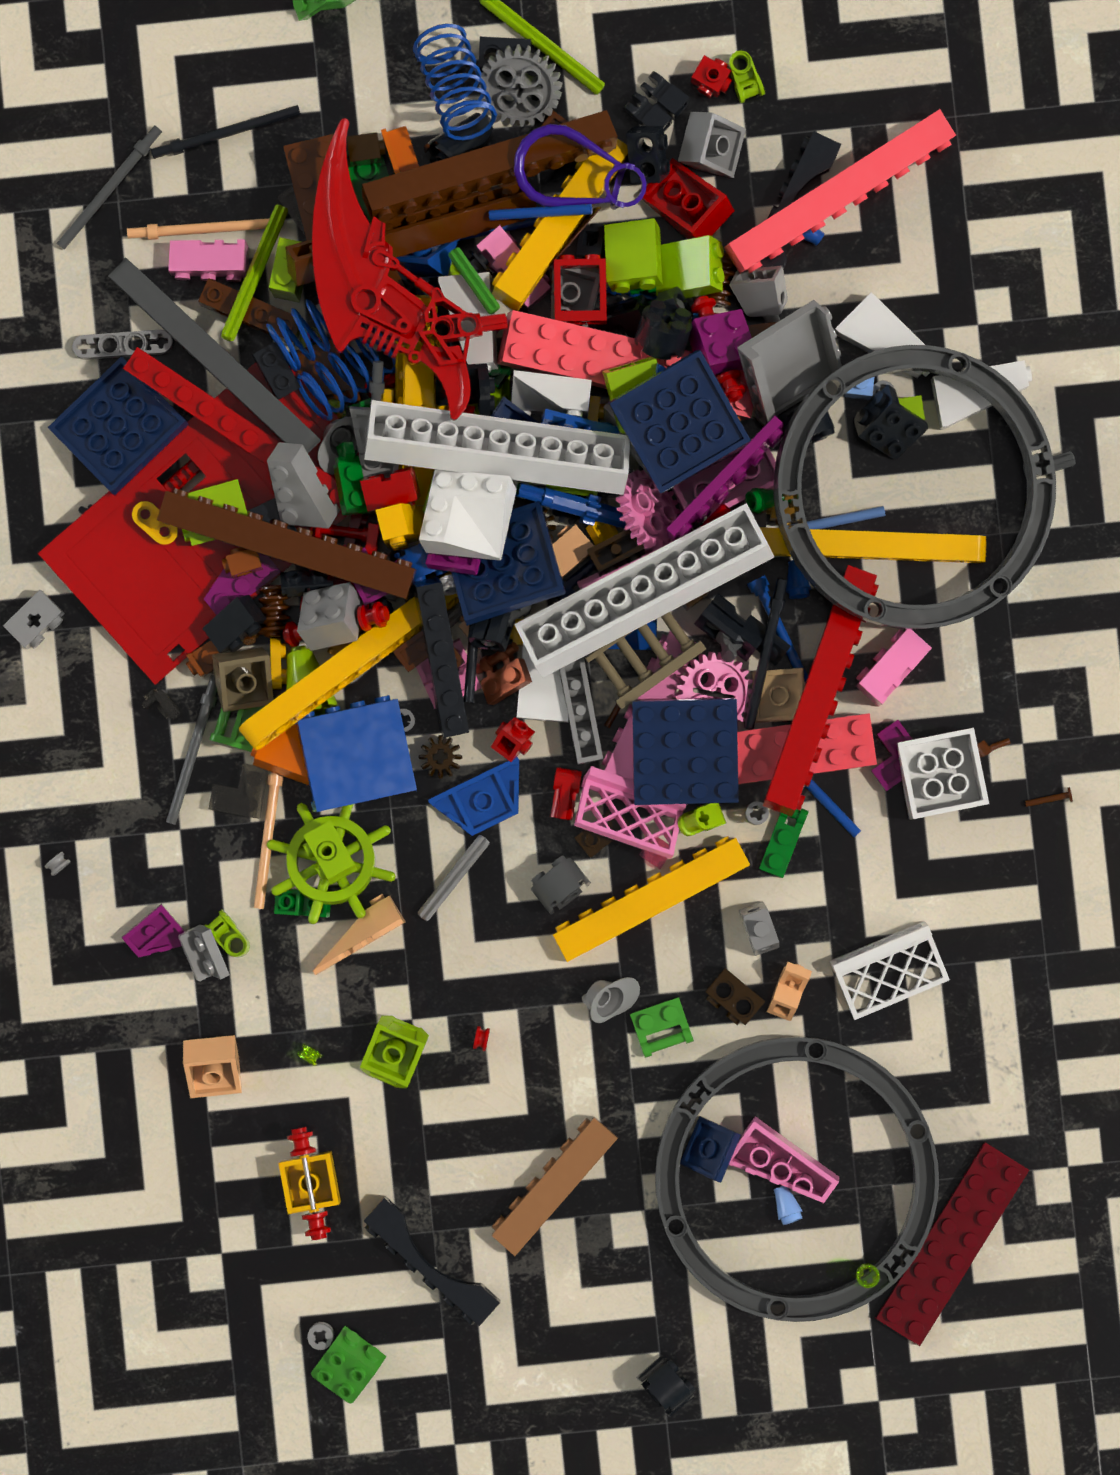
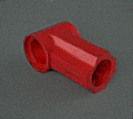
M556 768L551 817L572 820L576 794H579L582 771Z

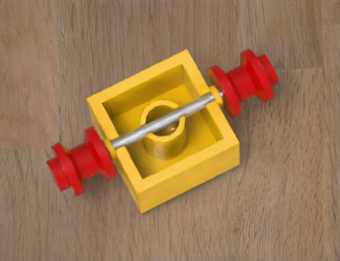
M306 1127L292 1129V1135L287 1136V1140L294 1143V1150L290 1152V1156L299 1157L282 1160L278 1163L288 1214L309 1210L308 1214L302 1215V1220L308 1221L309 1229L305 1232V1236H311L312 1241L327 1238L326 1233L331 1232V1228L324 1224L323 1218L328 1215L327 1210L319 1211V1208L335 1206L341 1203L332 1151L309 1155L316 1152V1148L311 1147L309 1144V1138L313 1135V1131H307Z

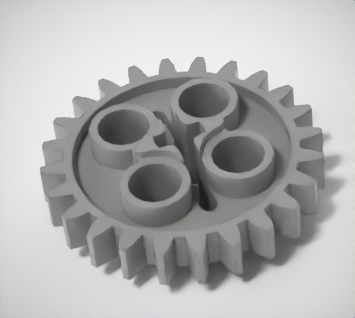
M517 44L515 51H512L508 45L505 49V54L498 49L496 57L491 55L488 63L484 64L482 68L484 72H481V78L487 86L486 92L489 93L492 99L491 105L494 106L497 114H502L501 122L506 118H510V124L513 126L515 121L519 120L521 127H523L525 121L528 120L533 126L536 118L543 122L545 114L551 116L552 108H557V99H560L562 94L559 91L562 87V82L557 81L561 74L560 72H553L556 66L555 63L547 64L548 55L543 58L539 57V49L533 54L529 45L525 51L521 50L520 44ZM501 71H508L512 76L506 77ZM527 71H534L538 76L532 77L528 75ZM503 95H510L514 100H506ZM529 95H535L539 100L534 101L530 99Z

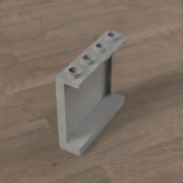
M812 300L737 347L756 419L763 427L774 416H778L805 399L808 393L821 380L842 366L840 361L841 352L835 341L837 335L831 324L832 315L826 306L822 307L815 300Z

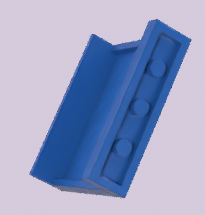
M390 695L374 698V704L365 705V700L349 704L350 709L340 711V706L324 709L325 714L315 716V712L312 711L295 723L297 724L311 789L313 812L417 790L398 699L390 700Z

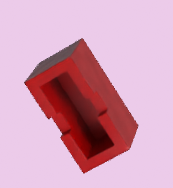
M414 466L395 470L390 474L391 477L385 478L384 473L364 477L360 483L367 511L375 510L376 512L377 509L400 503L410 504L411 506L415 505V501L421 497Z

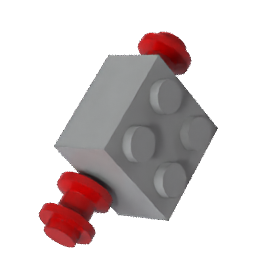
M351 582L304 592L299 623L296 625L293 621L287 622L285 630H283V638L291 647L299 646L300 641L303 640L310 651L358 640L359 627L363 631L371 630L373 624H376L379 628L386 627L390 614L388 608L381 602H375L372 609H368L367 606L363 605L361 597Z

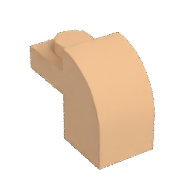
M787 962L780 974L767 1012L791 1021L812 971L805 969L799 964Z

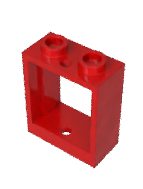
M590 254L585 255V259H575L574 255H560L559 259H554L555 320L575 325L607 324L606 258L600 259V255ZM560 268H599L600 310L561 311Z

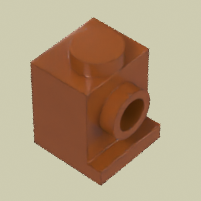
M235 548L230 551L231 555H227L226 558L222 559L226 574L231 573L233 579L263 570L259 554L245 548Z

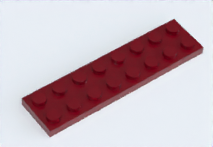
M984 1142L932 1225L919 1254L906 1272L899 1278L875 1318L918 1346H921L1028 1174L1029 1169Z

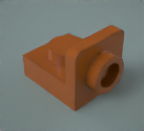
M209 641L193 653L186 655L189 659L186 665L194 676L199 674L203 678L214 671L212 655L219 654L220 652L212 641Z

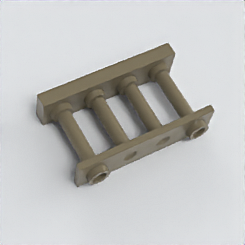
M670 612L661 616V618L682 646L680 647L682 653L676 657H673L672 654L668 655L647 624L638 628L641 635L661 661L659 662L661 667L652 673L651 670H647L624 638L628 634L593 651L585 657L588 663L595 658L618 691L616 694L619 696L615 699V702L620 709L629 705L632 700H636L706 650V647L700 640L695 643L693 639L690 640ZM614 644H617L639 675L638 680L640 682L632 688L629 684H625L603 653Z

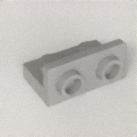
M200 924L178 936L197 981H202L210 976L221 980L230 975L211 929Z

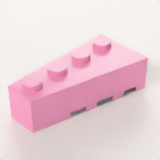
M756 1116L740 1136L729 1163L730 1166L743 1169L745 1172L765 1178L777 1185L780 1184L790 1188L792 1191L822 1203L826 1201L839 1183L838 1175Z

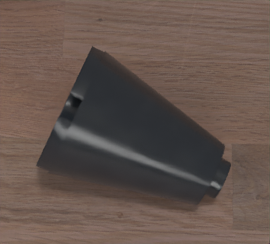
M474 113L454 126L468 124L477 119L481 114ZM486 115L477 124L469 128L449 130V132L454 136L471 135L485 128L491 122V118ZM493 126L484 134L468 140H454L445 136L443 132L424 145L425 154L428 151L430 152L432 157L429 161L433 163L483 148L494 131Z

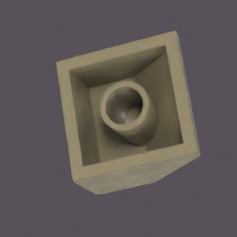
M263 647L212 655L214 680L223 712L266 706L274 700L270 656Z

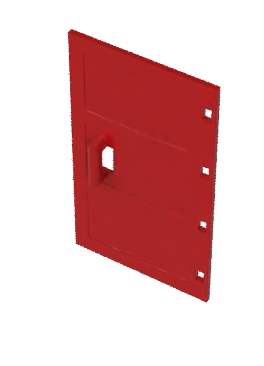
M255 362L247 371L272 393ZM292 370L294 376L296 377L299 374V372H294ZM300 379L304 390L315 406L328 416L325 406L312 395L303 380ZM227 388L215 397L216 400L279 442L284 443ZM298 389L279 401L321 440L308 455L314 465L323 470L317 460L318 449L323 440L324 430L327 425L339 418L332 412L333 417L331 421L322 419L311 409ZM196 417L191 418L188 421L189 425L115 496L108 491L38 553L155 685L187 658V654L192 653L209 638L202 628L216 614L206 603L204 597L224 569L222 559L226 558L227 555H231L230 551L238 548V546L216 539L192 546L191 541L185 542L182 529L178 527L177 537L172 543L166 545L159 544L134 522L132 518L133 508L136 504L147 501L154 504L160 510L166 491L173 492L174 488L181 489L200 471L206 477L191 489L189 493L238 479L247 511L275 498L268 465ZM186 453L190 460L161 484L157 478ZM143 509L140 512L141 518L148 519L150 511ZM338 513L331 525H338L348 515ZM294 525L296 530L300 527L311 531V527ZM168 527L160 528L161 536L166 537L169 535L170 530ZM270 558L280 573L292 565V563L280 559ZM280 573L262 587L271 584L277 577L280 576ZM259 589L250 595L252 599L260 593ZM179 644L185 651L172 661L168 653Z

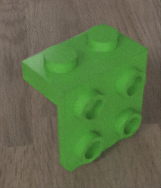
M344 1326L330 1348L312 1370L311 1375L340 1398L351 1404L357 1399L387 1356L362 1339L357 1333Z

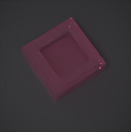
M659 837L655 838L660 847L668 849V843ZM643 849L639 856L658 869H661L667 860L666 857Z

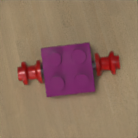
M701 296L695 299L694 304L690 307L692 313H698L699 318H695L692 321L693 327L689 336L693 352L698 349L701 350L714 375H719L716 379L720 385H723L724 393L729 402H737L743 398L747 391L746 387L739 385L738 379L741 377L740 370H743L737 349V347L752 338L742 309L714 313L715 299Z

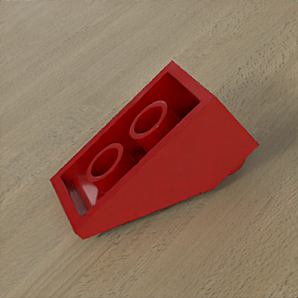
M672 158L669 161L670 172L661 183H649L646 186V192L642 200L687 239L707 235L712 236L735 210L724 193Z

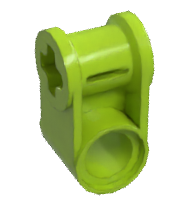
M745 51L733 53L729 59L728 69L731 70L730 76L739 102L744 103L745 99L758 94L760 96L765 95L762 81L755 69L751 56ZM739 58L743 59L747 63V67L744 70H737L733 65V61Z
M706 803L696 807L695 810L682 814L678 818V827L685 836H692L702 831L706 832L726 824L719 803Z
M222 909L219 911V916L209 925H204L211 929L216 943L230 956L243 957L249 952V940ZM236 938L241 939L243 942V949L239 953H234L231 949V942Z

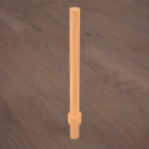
M269 219L168 226L147 224V227L127 228V238L148 237V240L159 239V236L266 229Z
M271 772V775L268 774L267 778L269 791L254 908L264 909L271 857V850L268 849L267 842L273 840L279 786H282L283 776Z

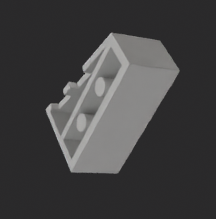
M279 442L269 456L267 463L280 521L288 523V525L329 529L340 509L337 504H333L327 494L329 491L325 484L322 485L316 475L318 470L303 444Z

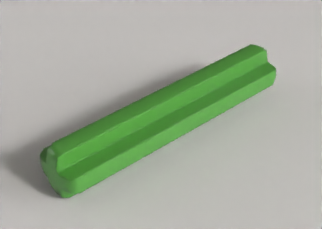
M457 247L450 251L448 254L449 258L488 314L498 311L500 309L499 303L462 250Z

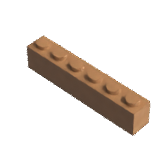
M593 1117L591 1120L586 1118L577 1128L580 1133L576 1138L572 1140L569 1137L561 1146L560 1150L563 1153L557 1159L552 1157L543 1167L546 1172L542 1177L538 1179L535 1176L526 1186L528 1193L523 1198L518 1196L508 1207L512 1210L508 1216L504 1218L501 1215L492 1225L494 1232L491 1236L514 1256L517 1255L618 1139L597 1118Z

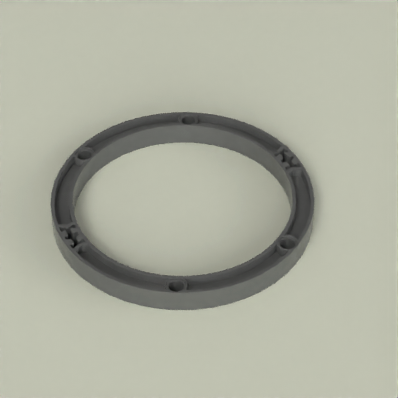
M903 345L873 351L848 362L821 380L808 393L793 414L781 439L774 470L773 496L779 529L787 550L804 577L821 595L845 612L870 623L898 629H927L959 623L977 616L1004 599L1022 582L1034 566L1049 535L1056 502V474L1050 444L1044 428L1028 401L1009 380L982 361L955 350L930 345ZM953 359L961 362L962 369L960 372H956L952 368ZM924 371L936 373L959 381L978 392L996 408L1009 425L1017 440L1025 465L1027 479L1025 514L1021 529L1008 555L999 567L978 586L963 595L936 604L907 605L894 603L870 595L851 584L830 565L821 553L812 537L803 509L801 493L803 463L807 447L819 422L830 407L854 386L872 377L890 372ZM829 381L837 386L835 395L829 394L826 390V385ZM1039 449L1041 450V453H1036L1032 455L1033 451ZM1035 462H1043L1044 466L1041 468L1036 467ZM1046 475V478L1036 479L1037 476ZM782 497H794V499H789L788 501L782 500ZM788 506L795 510L791 517L790 514H785L784 509L788 508ZM798 520V524L787 526V523ZM996 579L1000 580L1003 584V589L1000 593L995 592L993 589V583ZM871 603L876 604L878 607V614L875 617L870 616L868 613V606Z
M795 1036L761 1040L743 1046L712 1063L694 1079L676 1102L662 1132L656 1156L655 1187L659 1213L672 1247L685 1267L705 1288L724 1302L750 1314L778 1321L804 1322L833 1318L866 1305L883 1294L906 1272L919 1254L934 1219L938 1201L939 1171L935 1144L929 1126L917 1103L897 1078L870 1057L850 1047L824 1039ZM813 1043H820L822 1046V1054L818 1057H812L809 1054V1047ZM784 1061H808L830 1065L844 1070L868 1084L883 1098L897 1117L905 1133L913 1164V1189L909 1211L897 1239L888 1252L871 1269L852 1282L833 1290L811 1295L793 1296L762 1291L748 1286L726 1273L710 1259L695 1239L686 1221L680 1197L679 1171L683 1147L689 1130L705 1104L721 1088L738 1076L758 1067ZM702 1080L703 1085L710 1093L706 1094L704 1090L700 1093L701 1102L695 1101L690 1106L691 1109L695 1110L694 1113H691L687 1108L680 1107L682 1102L686 1105L691 1100L689 1093L691 1091L696 1093L700 1089V1086L697 1084ZM915 1124H921L924 1129L922 1136L919 1138H913L910 1133L912 1126ZM678 1219L682 1221L683 1228L680 1232L674 1233L669 1230L668 1226L672 1220ZM902 1244L905 1248L913 1251L910 1255L907 1252L903 1254L902 1259L904 1262L902 1265L899 1263L895 1264L892 1268L895 1274L892 1276L884 1265L887 1263L890 1268L895 1262L892 1257L894 1255L900 1256L904 1251L899 1247ZM775 1301L784 1303V1310L779 1314H775L770 1310L771 1304Z

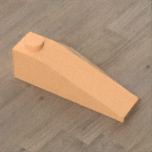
M381 894L369 901L371 906L365 910V917L358 918L314 968L313 972L315 975L405 923L391 896L385 898Z

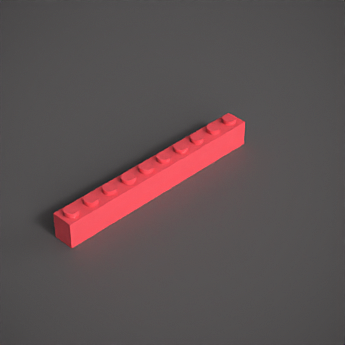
M939 109L724 247L725 251L740 274L745 270L749 274L762 266L760 262L767 256L770 260L774 259L784 252L781 248L784 245L790 243L791 246H794L805 239L803 233L809 229L813 233L826 225L824 220L832 216L835 220L847 212L845 206L852 202L855 206L868 198L867 192L874 189L877 193L889 185L887 180L892 176L899 179L910 172L908 166L914 162L919 166L931 157L928 153L935 149L941 152L952 145L949 140L956 136L955 132Z

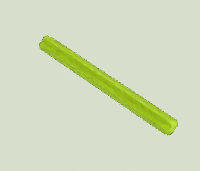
M480 0V4L523 38L531 39L532 45L546 56L548 55L551 60L594 94L598 95L603 90L605 83L502 1Z
M276 205L222 330L221 337L224 340L230 342L235 340L288 214V209L284 206Z

